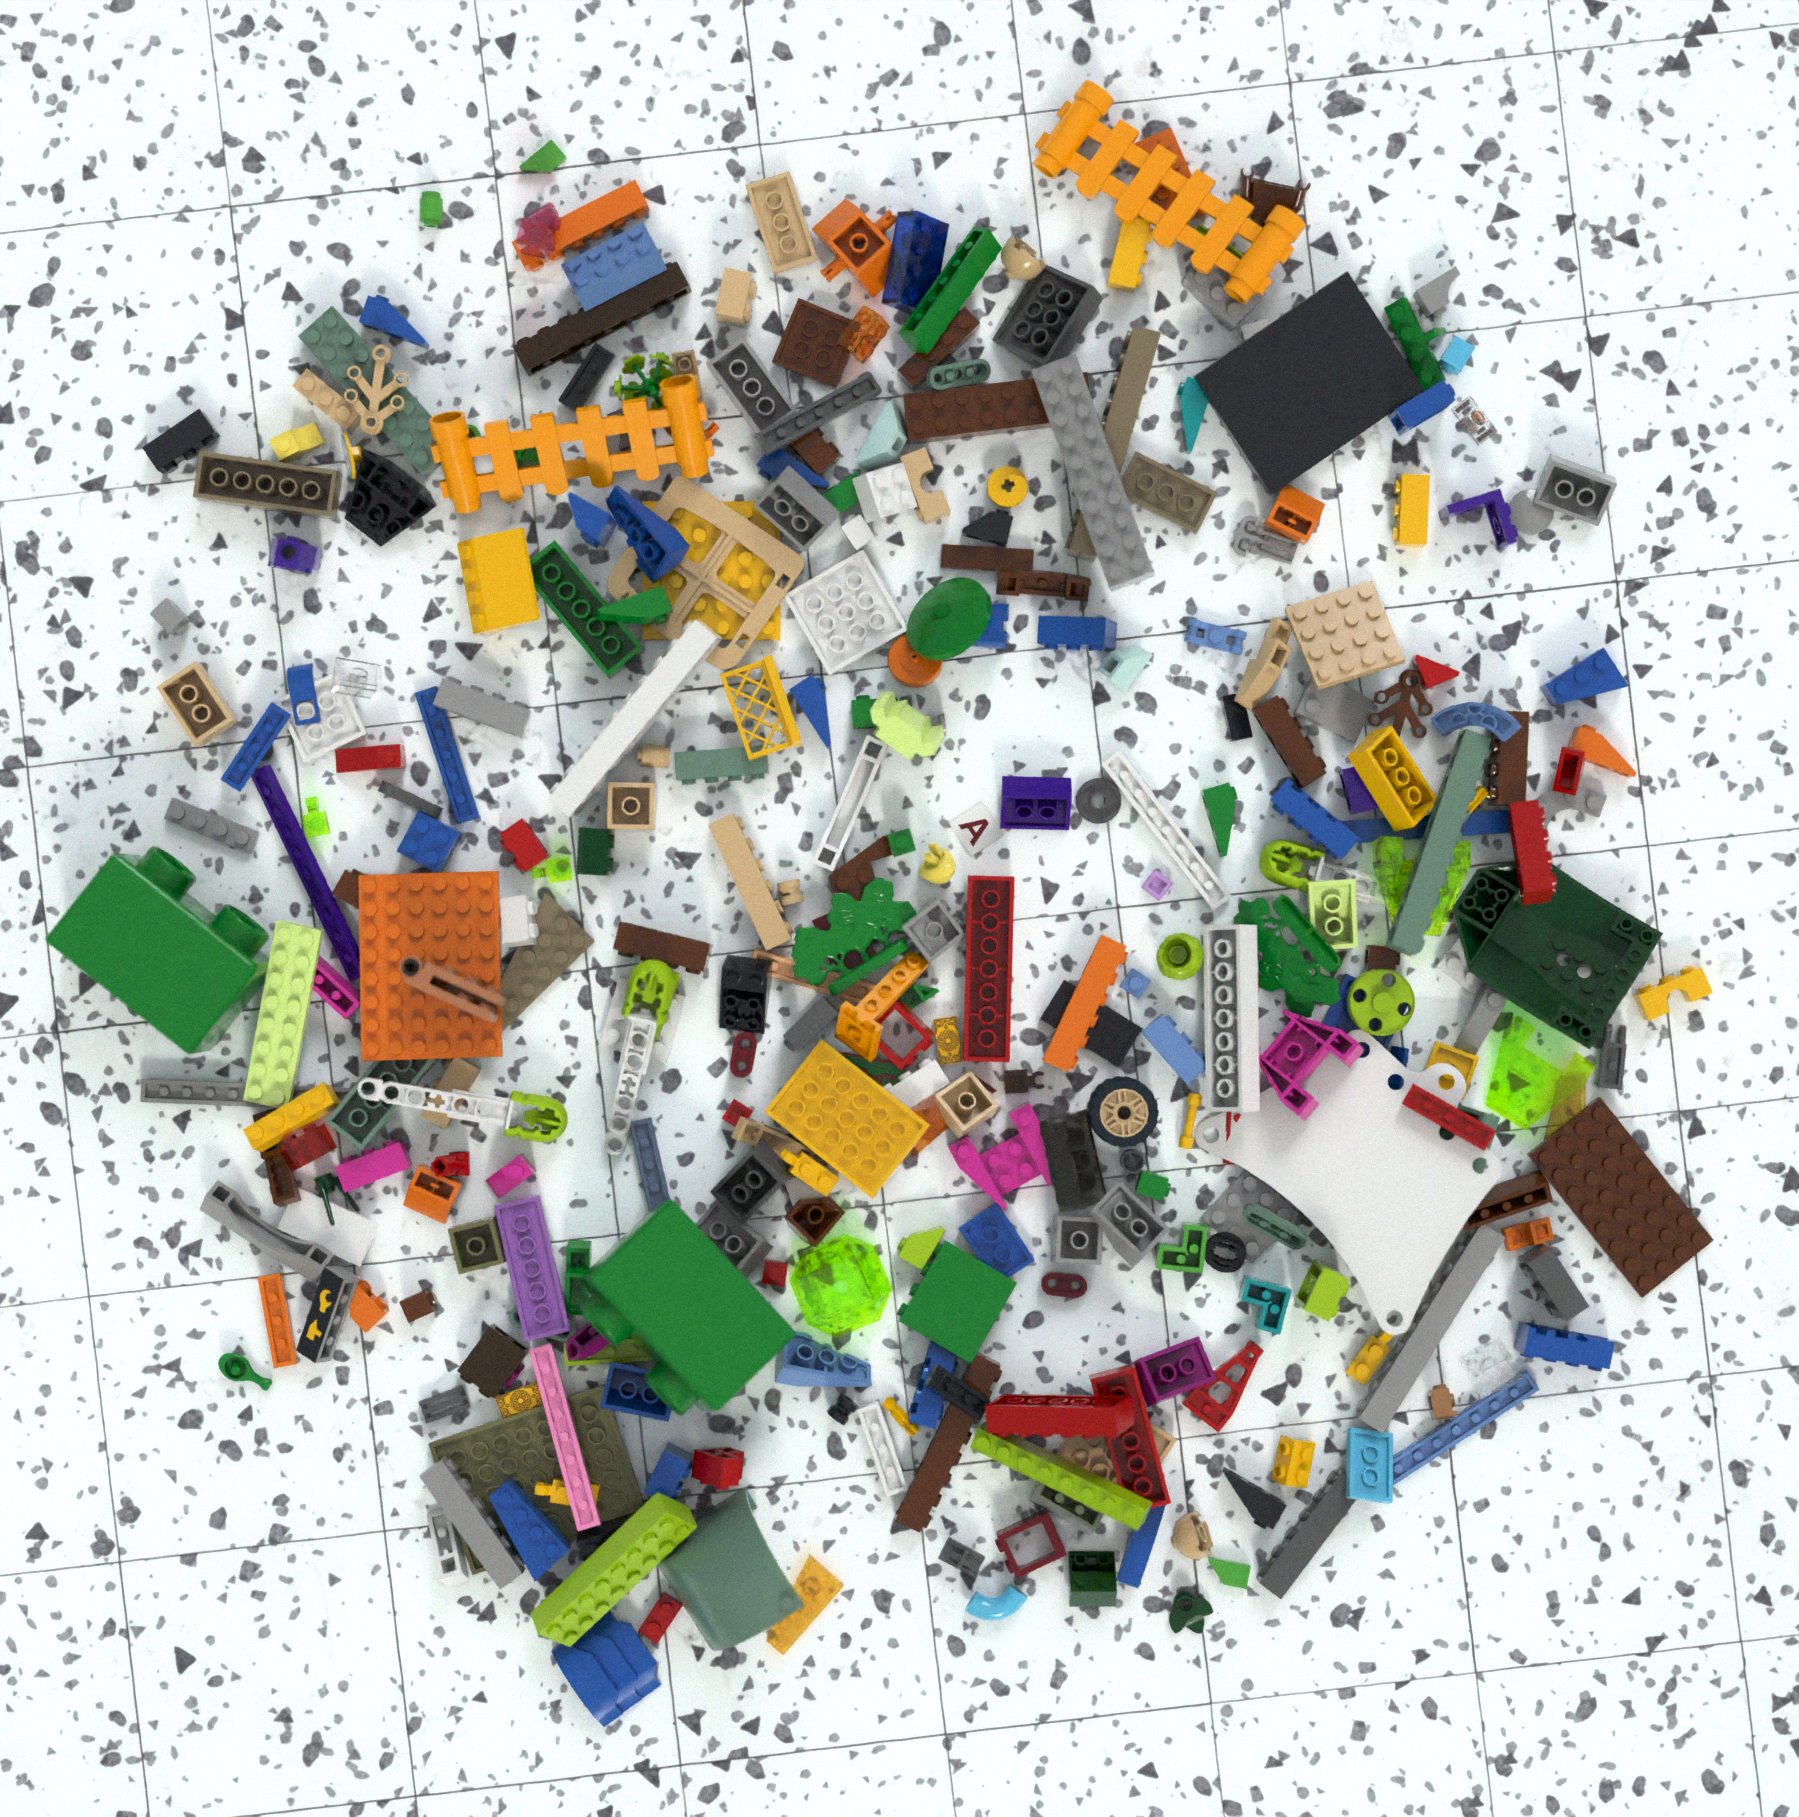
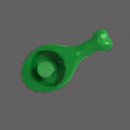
M226 1353L219 1358V1369L228 1379L232 1381H252L265 1391L272 1385L271 1379L263 1378L254 1372L249 1361L244 1356L237 1353Z

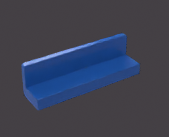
M272 701L220 780L241 792L291 714Z

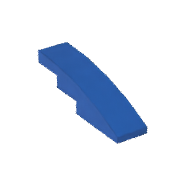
M1166 1505L1150 1509L1144 1524L1138 1530L1132 1528L1116 1578L1117 1582L1139 1588Z

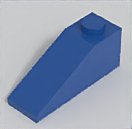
M377 294L375 297L368 295L359 322L364 327L426 349L429 348L427 341L389 303L388 298Z
M782 449L768 456L764 453L756 464L757 469L760 470L758 474L767 481H770V479L775 480L789 465L813 488L823 490L829 488L827 481Z
M811 675L789 690L828 749L831 747L826 695L823 691L826 689V686L820 677L815 679Z

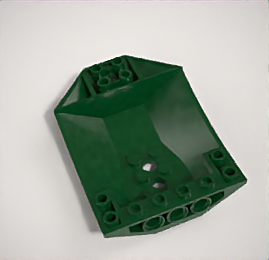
M1515 861L1477 869L1453 906L1468 971L1529 1014L1590 1050L1641 972L1663 933L1602 898L1554 864L1551 865L1550 873H1555L1557 886L1555 887V894L1551 896V901L1522 905ZM1560 954H1567L1570 957L1571 961L1567 966L1558 964L1557 957ZM1587 967L1590 970V976L1587 978L1580 977L1577 973L1578 968Z

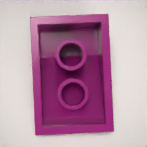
M1199 1336L1144 1356L1131 1363L1136 1368L1147 1407L1217 1380Z

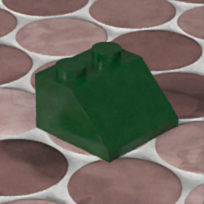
M579 827L576 874L609 876V871H613L614 858H610V849L615 847V835L611 834V830Z

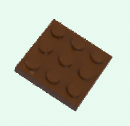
M798 298L772 363L836 390L861 331L862 324Z

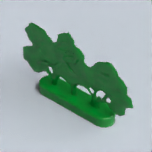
M880 877L875 878L864 887L861 901H855L849 893H833V909L829 910L827 917L831 928L828 931H824L810 926L798 928L796 931L795 945L792 948L791 954L796 963L793 967L795 978H805L810 985L818 987L825 981L828 971H838L840 976L829 983L827 988L832 996L839 994L909 948L904 938H900L891 944L888 940L892 932H905L901 925L917 913L907 901H892L894 896L893 883L885 881L884 878ZM882 926L886 928L884 935L881 931ZM876 939L884 944L885 948L871 957L866 953V948L869 947L872 940ZM851 950L859 951L864 961L852 969L846 968L843 964L845 955ZM839 953L841 954V957H842L841 960H839V959L837 958V955H838ZM826 957L833 958L838 964L835 965V963L831 964L832 966L826 964L823 960ZM820 966H825L827 969L822 971Z
M1279 895L1273 901L1272 907L1281 919L1270 916V907L1265 899L1257 898L1252 902L1241 900L1238 905L1239 913L1233 917V925H1257V951H1261L1263 954V959L1258 962V969L1261 973L1258 979L1259 988L1269 992H1274L1280 988L1284 989L1285 1004L1290 1011L1306 1018L1312 1017L1314 1001L1327 1006L1337 1002L1340 999L1338 994L1339 981L1334 977L1323 975L1320 972V965L1326 971L1334 972L1341 967L1342 961L1292 900L1285 895ZM1267 915L1269 918L1263 919L1262 916ZM1272 922L1274 926L1278 924V927L1267 929L1264 927V923ZM1285 926L1299 940L1294 945L1287 943L1283 938L1282 930ZM1277 930L1280 931L1279 936H1276V933H1275V932H1276ZM1304 945L1316 960L1306 961L1301 951V946ZM1314 968L1316 972L1314 975H1311L1310 971Z

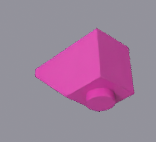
M522 1153L485 1181L496 1196L501 1198L535 1173L536 1170Z

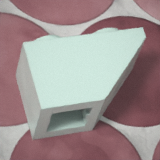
M1138 645L1118 649L1108 654L1097 671L1112 685L1125 692L1153 655Z

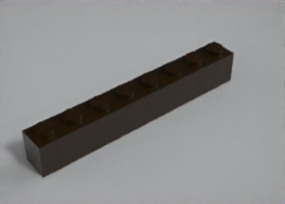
M678 262L666 263L667 270L586 312L581 307L578 313L560 318L557 324L539 329L537 334L530 338L524 337L518 340L513 348L528 376L553 365L691 293L690 285Z

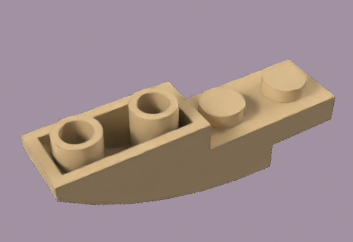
M1272 617L1257 658L1249 660L1234 701L1251 711L1269 692L1292 648L1287 646L1292 633L1291 626L1279 617Z

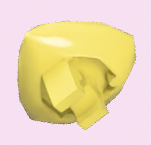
M937 843L929 844L928 848L931 853H924L925 861L919 868V876L934 884L947 883L955 873L956 864L954 858L947 849L941 850Z

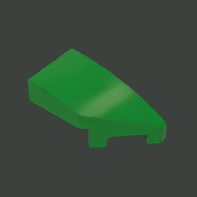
M912 984L899 998L912 1010L940 991L937 988Z

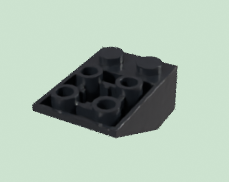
M727 955L721 973L719 1028L765 1033L772 982V960Z

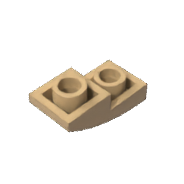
M694 349L671 353L675 376H695L699 398H702Z

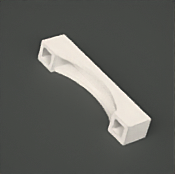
M869 735L866 736L812 863L834 872L888 748V744Z

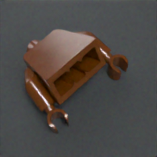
M1243 168L1240 171V197L1254 206V211L1250 218L1258 220V225L1264 227V221L1276 205L1284 206L1297 214L1302 208L1305 194L1311 187V184L1308 183L1306 188H1302L1300 186L1302 179H1299L1295 187L1253 178V168H1251V175L1249 176L1243 174Z

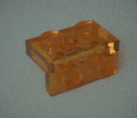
M863 305L837 340V343L847 349L857 361L864 364L873 354L881 339L886 336L890 326L879 313Z

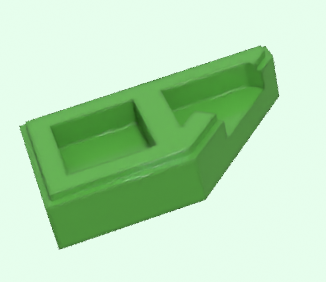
M551 139L521 164L519 168L523 172L533 171L550 174L567 158Z
M1208 1557V1562L1224 1585L1247 1589L1251 1569L1249 1564Z

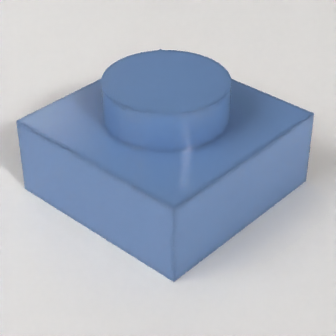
M1131 968L1119 987L1140 999L1152 980Z

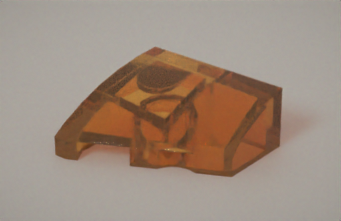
M938 1105L913 1111L931 1126L911 1150L912 1157L918 1155L948 1128Z

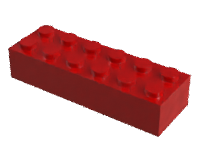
M1134 1364L1089 1375L1094 1395L1132 1396L1135 1424L1129 1427L1126 1432L1118 1435V1438L1106 1439L1117 1484L1153 1502L1150 1509L1171 1504Z
M1003 1394L985 1405L987 1433H996L998 1437H1005L1010 1434H1017L1018 1437H1029L1032 1434H1039L1041 1438H1048L1053 1435H1061V1438H1072L1075 1435H1082L1084 1439H1091L1097 1436H1104L1105 1439H1115L1135 1424L1132 1396Z

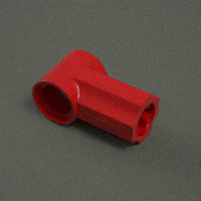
M457 1151L449 1152V1155L438 1156L431 1162V1171L435 1173L436 1177L469 1176L470 1152Z

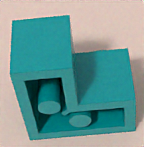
M1243 1275L1238 1298L1241 1301L1259 1305L1254 1323L1255 1327L1280 1335L1292 1290L1285 1285Z

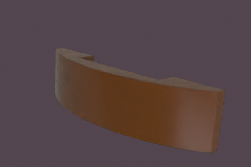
M1042 570L998 571L996 594L1019 596V594L1064 597L1065 600L1088 602L1090 578Z

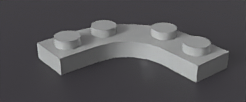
M1580 786L1576 796L1552 791L1553 789L1541 794L1537 799L1539 807H1544L1545 820H1543V829L1548 827L1555 814L1565 809L1577 810L1599 818L1607 795Z

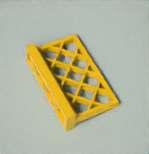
M772 655L763 657L761 661L720 674L749 761L792 746L795 748L802 745L801 737ZM761 667L764 675L760 682L748 678L752 670ZM737 676L743 680L738 690L728 686L726 679ZM746 681L757 686L752 697L741 692ZM760 688L770 692L771 696L767 704L755 699ZM739 695L750 700L745 711L735 706ZM772 700H773V703H774L775 708L772 707V706H770ZM753 702L765 707L760 718L748 713ZM768 709L776 712L778 715L774 725L763 720ZM738 713L743 715L741 720L739 718ZM746 716L757 721L753 732L743 729L742 724ZM779 722L781 723L782 729L777 727ZM760 724L772 728L767 740L756 735ZM776 730L785 735L787 742L777 745L770 742ZM745 734L750 736L748 741ZM753 738L765 743L761 751L751 753L749 746Z

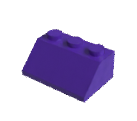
M1002 776L1000 829L1069 830L1072 803L1071 778Z

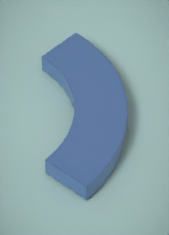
M1479 702L1452 705L1430 718V721L1442 737H1447L1455 730L1463 727L1481 726L1493 732L1501 741L1506 742L1522 727L1512 715L1503 709Z

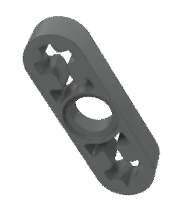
M382 780L378 788L379 792L439 819L443 810L442 807Z

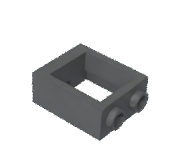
M823 996L783 1035L786 1039L783 1043L792 1052L795 1049L800 1052L839 1014V1010Z

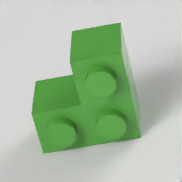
M1182 1222L1180 1244L1160 1242L1156 1244L1155 1267L1157 1269L1203 1273L1208 1227L1201 1223Z

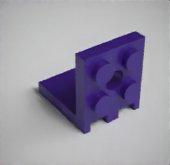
M1501 489L1447 505L1438 512L1442 521L1485 507L1498 551L1508 548L1517 542L1518 531L1515 524L1511 523L1509 517L1511 509L1508 502H1504Z

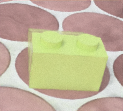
M1354 878L1308 882L1306 918L1333 949L1358 948Z

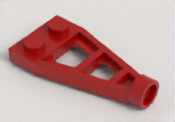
M1250 1339L1243 1349L1214 1370L1217 1380L1191 1390L1182 1401V1404L1219 1433L1233 1415L1258 1358L1264 1350ZM1247 1352H1251L1254 1356L1249 1357ZM1234 1364H1240L1244 1367V1373L1237 1383H1234L1226 1376V1372ZM1219 1381H1224L1231 1388L1230 1395L1225 1403L1217 1402L1208 1393L1209 1389Z

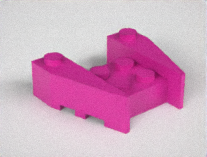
M1283 1010L1282 1013L1290 1022L1262 1055L1259 1054V1066L1282 1103L1305 1122L1319 1105L1313 1096L1301 1088L1305 1081L1329 1053L1350 1068L1364 1052V1049L1341 1029L1330 1027L1321 1022Z
M1028 1101L1008 1112L1019 1132L978 1154L968 1134L960 1140L957 1139L948 1144V1148L958 1167L1004 1210L1007 1209V1206L1001 1196L1042 1174L1047 1185H1051L1041 1123Z

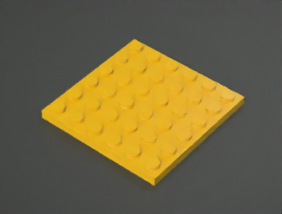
M642 501V504L651 511L658 503V501ZM721 501L781 542V531L753 506L756 501ZM683 508L677 509L668 521V524L674 527L690 545L685 556L695 563H701L721 535L719 528ZM738 543L719 568L717 577L750 601L757 603L773 581L775 571L753 552ZM672 569L657 583L653 584L642 571V592L662 585L672 607L686 587L687 580L683 575ZM780 578V580H779V581L777 582V584H776V585H777L778 587H780V588H781V578ZM704 593L683 621V626L690 620H702L721 636L722 640H732L745 622V619L712 595ZM781 603L755 640H781ZM642 624V640H669L649 625ZM744 633L739 638V640L749 639Z

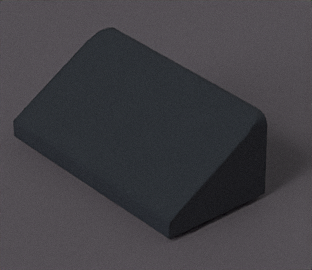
M1236 694L1220 697L1230 742L1253 737L1247 709L1234 701Z

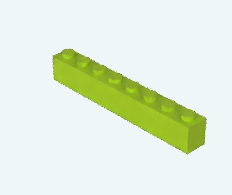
M986 1421L977 1428L970 1446L971 1449L1135 1530H1138L1144 1524L1153 1503L1015 1434L998 1437L996 1433H987Z

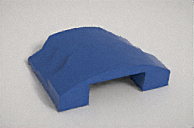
M611 1610L601 1617L571 1647L559 1643L551 1651L577 1696L603 1727L617 1719L623 1712L662 1685L655 1675L657 1660L645 1646L632 1624L618 1621Z

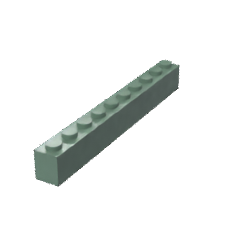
M1469 729L1459 732L1385 947L1410 957L1422 951L1425 944L1423 939L1425 931L1429 930L1433 920L1430 917L1433 909H1436L1440 901V896H1438L1440 887L1443 888L1447 881V875L1445 874L1447 867L1451 866L1455 857V853H1453L1454 847L1460 842L1462 832L1460 831L1462 824L1467 821L1470 811L1467 810L1468 806L1477 794V789H1475L1477 780L1480 781L1484 774V768L1482 767L1484 760L1488 759L1492 750L1490 746L1491 738Z

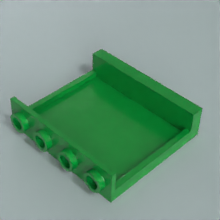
M944 1240L942 1244L938 1242L932 1252L934 1258L931 1263L926 1262L921 1270L920 1275L923 1277L919 1284L915 1282L908 1293L911 1296L908 1303L905 1304L903 1302L896 1315L899 1316L897 1321L971 1364L1017 1282Z

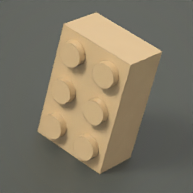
M198 662L192 663L156 687L195 746H204L240 722L204 666Z

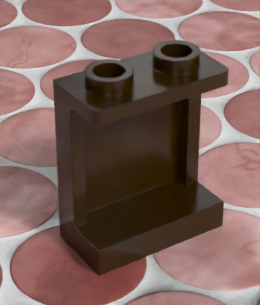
M492 1324L457 1372L461 1374L460 1378L468 1384L473 1383L479 1387L478 1391L487 1398L491 1396L494 1399L520 1363L529 1354V1349L497 1325Z

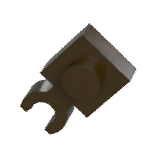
M1027 1069L1004 1070L1005 1094L1029 1092L1028 1086H1033L1036 1089L1044 1088V1084L1035 1083V1078L1043 1076L1044 1073L1036 1071L1032 1075H1027Z

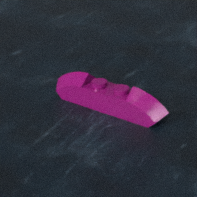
M588 1322L568 1338L565 1345L568 1360L590 1357L605 1348L609 1342Z

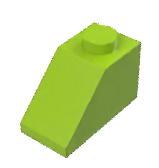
M937 1226L910 1233L907 1238L902 1237L896 1248L900 1250L898 1257L922 1270L944 1234L945 1228Z

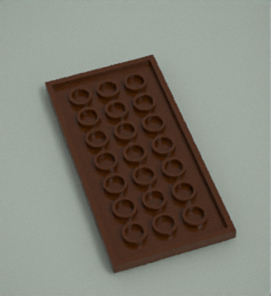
M1601 1097L1594 1099L1526 1154L1641 1298L1713 1241V1238Z

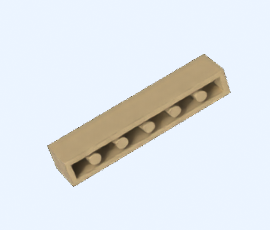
M732 813L708 824L766 951L791 940V934L794 931L789 921L784 922L781 913L784 912L780 901H775L771 894L775 890L770 879L765 880L762 871L765 868L760 858L755 859L752 853L755 847L750 837L745 838L742 830L746 827L741 817H736Z

